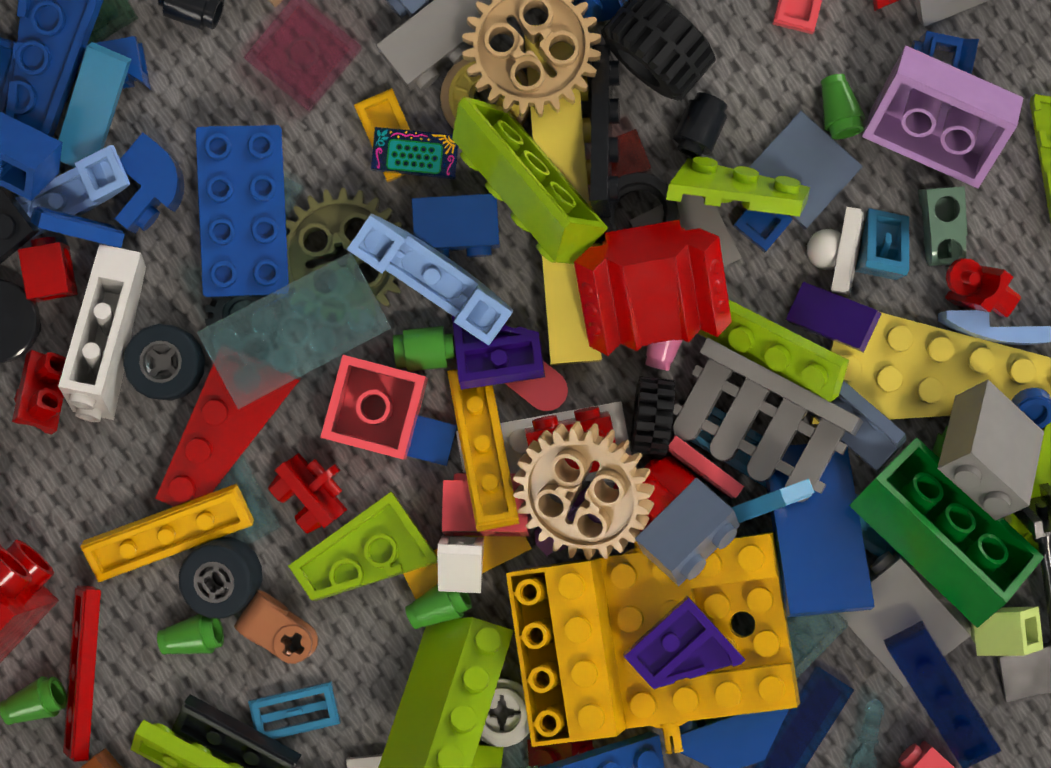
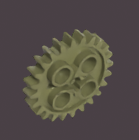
M341 188L338 199H333L330 192L326 189L323 193L324 202L319 204L311 195L308 196L310 209L304 211L295 205L293 209L299 219L296 222L286 219V227L290 230L289 235H286L289 291L294 289L297 291L291 303L296 306L307 301L304 314L307 316H311L317 309H320V321L326 323L333 313L340 326L344 325L346 314H351L357 324L361 323V311L366 310L373 318L377 317L375 304L380 302L389 308L391 304L386 294L389 291L395 294L402 293L400 288L394 283L395 276L385 270L383 274L379 272L378 277L371 283L359 282L357 270L364 261L357 256L347 258V266L341 267L337 261H331L308 269L306 263L312 260L335 257L338 255L337 248L341 246L346 250L352 242L347 237L348 227L356 221L365 222L371 213L389 221L394 213L393 210L388 208L378 213L379 198L375 197L366 205L364 204V192L361 190L357 192L353 200H349V195L345 188ZM401 222L392 223L401 229L403 228ZM315 231L325 232L328 237L326 247L319 252L309 251L306 243L308 236ZM326 271L334 272L338 280L336 288L330 293H320L316 287L318 276Z

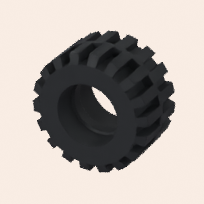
M627 0L601 30L605 43L610 46V51L633 75L662 96L681 101L716 61L714 52L703 34L682 13L664 0Z

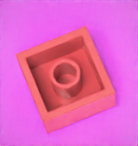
M342 355L320 438L403 460L407 459L428 378Z

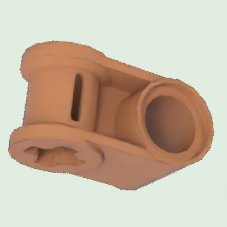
M261 590L256 592L234 624L235 629L244 637L264 647L281 661L288 664H296L310 657L318 645L317 633L310 624L289 611L283 603ZM300 634L302 636L300 644L304 649L300 648L294 652L290 649L292 641L288 636L292 637Z

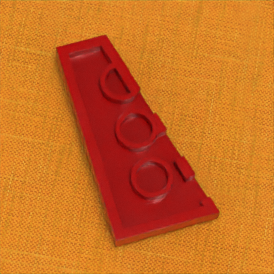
M225 343L222 344L155 499L175 507L214 492L302 378Z

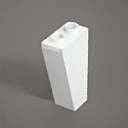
M99 244L58 385L71 410L76 412L75 416L89 422H100L101 418L114 420L124 374L125 349L131 340L146 270L141 252Z

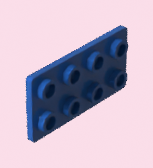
M279 125L197 127V182L203 296L208 298L286 295L289 292L281 127Z

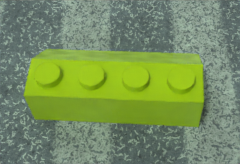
M463 97L460 100L452 140L462 150L460 153L461 159L470 168L482 174L487 180L485 183L486 189L496 199L504 201L513 211L510 214L512 220L522 230L533 235L538 241L536 248L545 259L552 263L574 264V261L591 247L608 227L509 111L505 113L503 112V106L468 97Z
M475 617L458 618L425 627L378 768L472 767L514 630Z

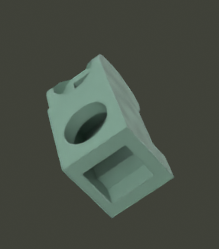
M965 186L918 189L919 205L922 206L924 247L928 266L951 265L955 260L966 258L967 218Z

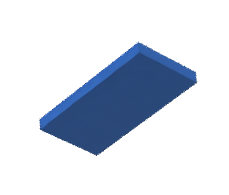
M807 444L789 445L782 461L795 467ZM848 447L843 455L836 451L834 452L819 480L827 484L822 494L814 490V493L808 500L795 502L770 512L786 617L864 611L875 607L860 517L849 506L856 499ZM776 470L773 476L765 481L767 494L784 488L789 476Z

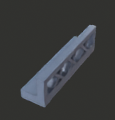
M843 380L839 396L831 403L856 415L863 423L856 436L845 432L841 442L848 445L849 449L878 473L906 442V434ZM808 412V413H809L810 415H812L818 422H820L821 418H819V417L815 416L814 414Z

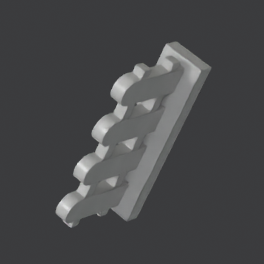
M707 337L699 353L709 360L704 368L698 365L695 366L692 375L696 376L698 380L683 407L677 403L674 405L673 414L678 416L673 425L675 435L683 441H692L698 437L703 429L714 435L710 444V452L714 458L720 461H729L735 457L738 450L752 456L747 465L748 474L752 479L759 482L767 481L778 470L789 476L785 487L809 479L813 490L822 494L827 484L819 480L834 452L836 451L841 455L844 454L848 446L841 442L845 432L856 436L863 421L856 415ZM733 372L746 378L741 388L728 382ZM722 391L735 397L719 427L707 419ZM770 392L783 398L778 408L765 401ZM759 411L772 417V420L756 447L744 439ZM807 412L821 418L817 428L803 422ZM798 431L811 439L796 466L793 467L782 461V458ZM810 497L800 500L798 502H804L808 500Z

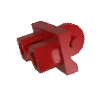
M960 258L955 260L946 272V282L951 291L947 293L945 299L957 306L989 313L993 310L999 316L1007 318L1020 301L1021 296L1008 286L1014 277L1004 269L980 266L978 262L972 259Z
M30 350L26 354L20 386L15 393L14 400L16 405L12 422L37 427L50 435L57 431L64 398L58 385L66 357L53 352L43 354L34 350Z
M298 453L275 469L278 475L271 482L268 490L277 501L285 503L294 495L298 497L305 507L294 517L296 523L305 533L308 534L321 526L326 528L347 511L346 507L336 497L343 491L333 480L341 471L337 464L325 470L316 459L308 464Z

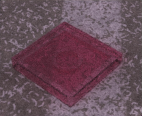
M291 0L243 58L310 113L359 54L362 47L306 0Z

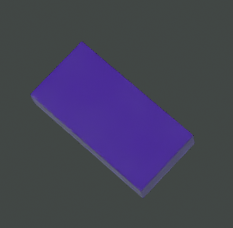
M803 282L785 320L793 325L864 353L881 313L863 304Z

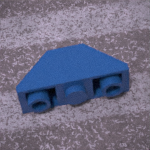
M789 709L710 718L698 722L696 720L688 721L679 726L682 746L684 748V751L680 753L710 768H744L764 761Z

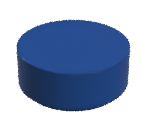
M1040 388L1024 389L1011 400L1041 429L1051 423V397L1045 390Z

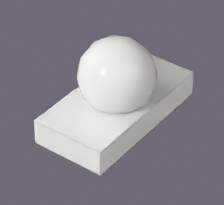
M846 207L842 234L834 229H822L815 232L807 244V256L815 267L823 270L835 268L831 291L843 297L851 295L865 220L864 213L859 208Z

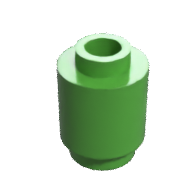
M443 326L403 330V334L393 335L394 357L397 369L407 368V371L411 372L448 368L447 359L455 358L453 333L445 334Z

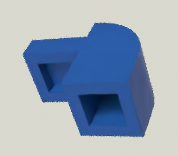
M142 132L120 158L126 174L140 184L141 187L114 218L123 227L135 234L140 228L143 231L147 230L156 221L160 214V211L156 208L161 203L173 212H176L184 195V177L179 164L167 151Z

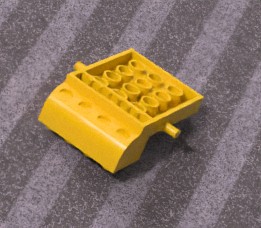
M773 532L735 537L729 545L723 549L717 548L706 559V565L699 575L692 580L686 579L680 586L676 585L642 553L636 541L634 542L635 548L623 554L609 555L605 559L603 557H595L591 560H574L506 573L532 747L617 737L628 728L652 726L662 728L665 754L680 753L684 751V748L682 746L679 726L688 721L797 708L800 704ZM688 596L745 658V661L741 665H730L709 671L702 676L691 679L684 678L675 681L673 684L653 689L624 658L623 653L681 600ZM747 612L754 618L755 629L752 634L742 636L734 631L732 618L735 613Z

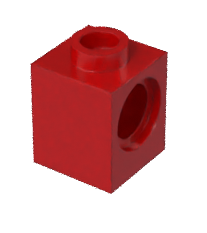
M44 237L31 240V247L18 249L27 300L42 302L78 295L70 247L68 245L56 242V237Z

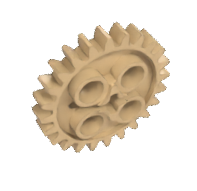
M490 0L491 4L488 6L477 1L476 9L481 17L467 18V24L475 32L465 33L462 36L463 42L474 47L463 51L462 54L463 60L476 61L467 69L468 77L481 75V78L475 85L476 91L480 92L487 88L491 89L488 103L493 104L501 97L504 99L503 112L505 113L512 108L513 104L519 105L521 117H525L529 106H534L538 117H542L544 105L550 104L551 108L556 113H559V99L564 98L573 105L575 103V96L572 90L574 88L582 92L588 90V85L582 76H596L597 70L588 64V61L600 60L601 52L590 48V46L601 42V34L588 32L597 24L596 17L583 18L588 9L587 2L574 6V0ZM536 8L543 10L548 16L546 22L540 26L529 25L524 19L525 14L529 10ZM508 17L515 18L521 30L532 44L540 42V56L555 70L557 75L554 78L546 73L533 51L530 50L524 53V40L516 29L507 22ZM498 34H505L511 37L514 43L508 51L498 52L490 46L492 38ZM558 42H565L573 48L574 53L566 60H558L551 55L550 48ZM523 68H532L538 72L540 78L532 86H523L517 82L516 74Z
M580 421L575 422L570 432H568L563 424H559L553 431V434L545 430L538 438V442L533 440L526 449L527 454L524 453L517 463L521 469L514 475L513 480L521 485L515 490L513 497L525 500L517 510L518 513L531 514L532 518L526 525L527 529L539 526L542 531L539 534L538 540L541 542L548 537L554 539L553 551L559 550L563 544L568 546L570 558L575 556L578 549H583L587 560L592 559L597 549L604 559L608 558L613 547L618 552H623L628 541L634 543L636 541L635 538L641 533L640 530H644L650 519L647 515L654 507V502L647 498L651 496L655 487L654 485L643 483L651 471L648 468L637 469L636 467L642 454L637 453L629 456L625 451L629 447L630 441L627 439L619 445L613 442L615 431L612 429L605 437L599 436V428L596 423L592 425L587 433H584ZM565 458L575 461L579 469L569 466ZM593 461H598L600 467L585 493V499L578 508L574 521H569L567 515L582 489V483L588 476ZM604 479L614 481L619 489L610 488ZM549 494L557 495L563 503L555 502ZM587 514L598 517L601 524L593 522Z

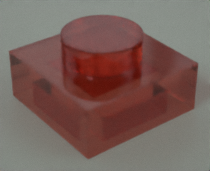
M634 129L616 136L619 137L620 161L619 163H612V176L621 177L622 175L635 172L645 173L650 171L652 167L637 130Z

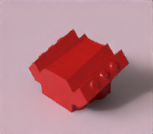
M673 220L606 232V239L602 245L589 247L574 261L589 347L607 356L620 344L638 351L642 346L670 340H684L689 343L700 330L718 337L732 322L720 238L701 228L685 230L681 227L680 220Z

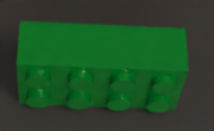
M916 437L849 506L978 628L1011 599L1043 560L1044 556L1005 519L1000 518L995 521L937 469L940 458Z

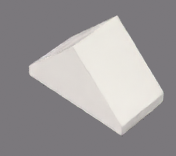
M442 535L437 550L438 591L481 593L484 537Z

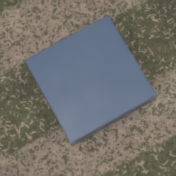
M802 111L791 120L750 165V168L757 170L759 175L774 179L778 176H788L799 180L800 185L810 187L808 201L800 217L789 215L803 229L808 228L863 167Z

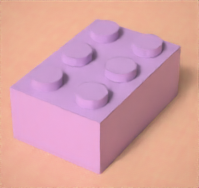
M905 45L870 110L862 137L979 188L1018 125L1023 97Z

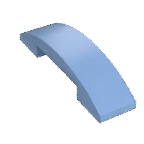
M109 145L76 162L75 168L55 177L32 201L22 196H18L15 199L30 218L33 208L37 206L75 216L83 215L111 199L130 185L114 145ZM38 228L40 231L35 236L49 230Z
M372 213L346 249L383 274L386 270L455 317L454 323L488 346L513 313V309L499 296L454 261L409 232Z
M947 310L938 313V322L960 334L1004 345H1037L1051 342V326L990 327L989 312L980 310Z

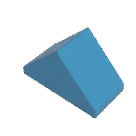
M868 208L855 272L892 280H898L907 276L909 271V216Z

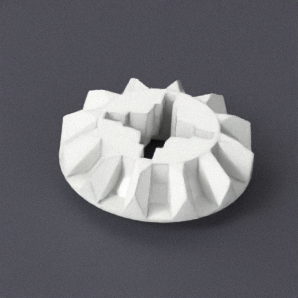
M499 678L490 709L497 708L500 695H504L507 708L521 711V713L507 716L504 730H500L497 716H490V713H488L480 739L492 746L508 747L522 741L530 732L523 686L519 682Z

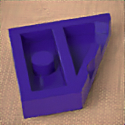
M452 316L458 380L461 390L545 377L539 332L522 327L511 328L504 324L488 346L454 323L455 317Z
M688 596L681 600L623 653L624 658L653 689L673 684L675 681L684 678L691 679L702 676L709 671L719 668L741 665L745 661V658Z

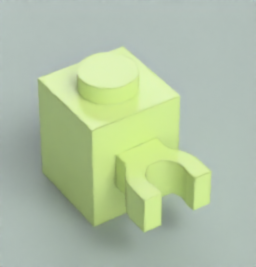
M1039 606L1001 607L978 628L971 624V637L976 644L977 656H1025L1043 650Z

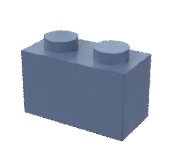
M696 477L635 539L642 553L676 585L680 586L686 579L692 580L700 574L706 565V559L717 548L723 549L732 542L740 524L734 510Z

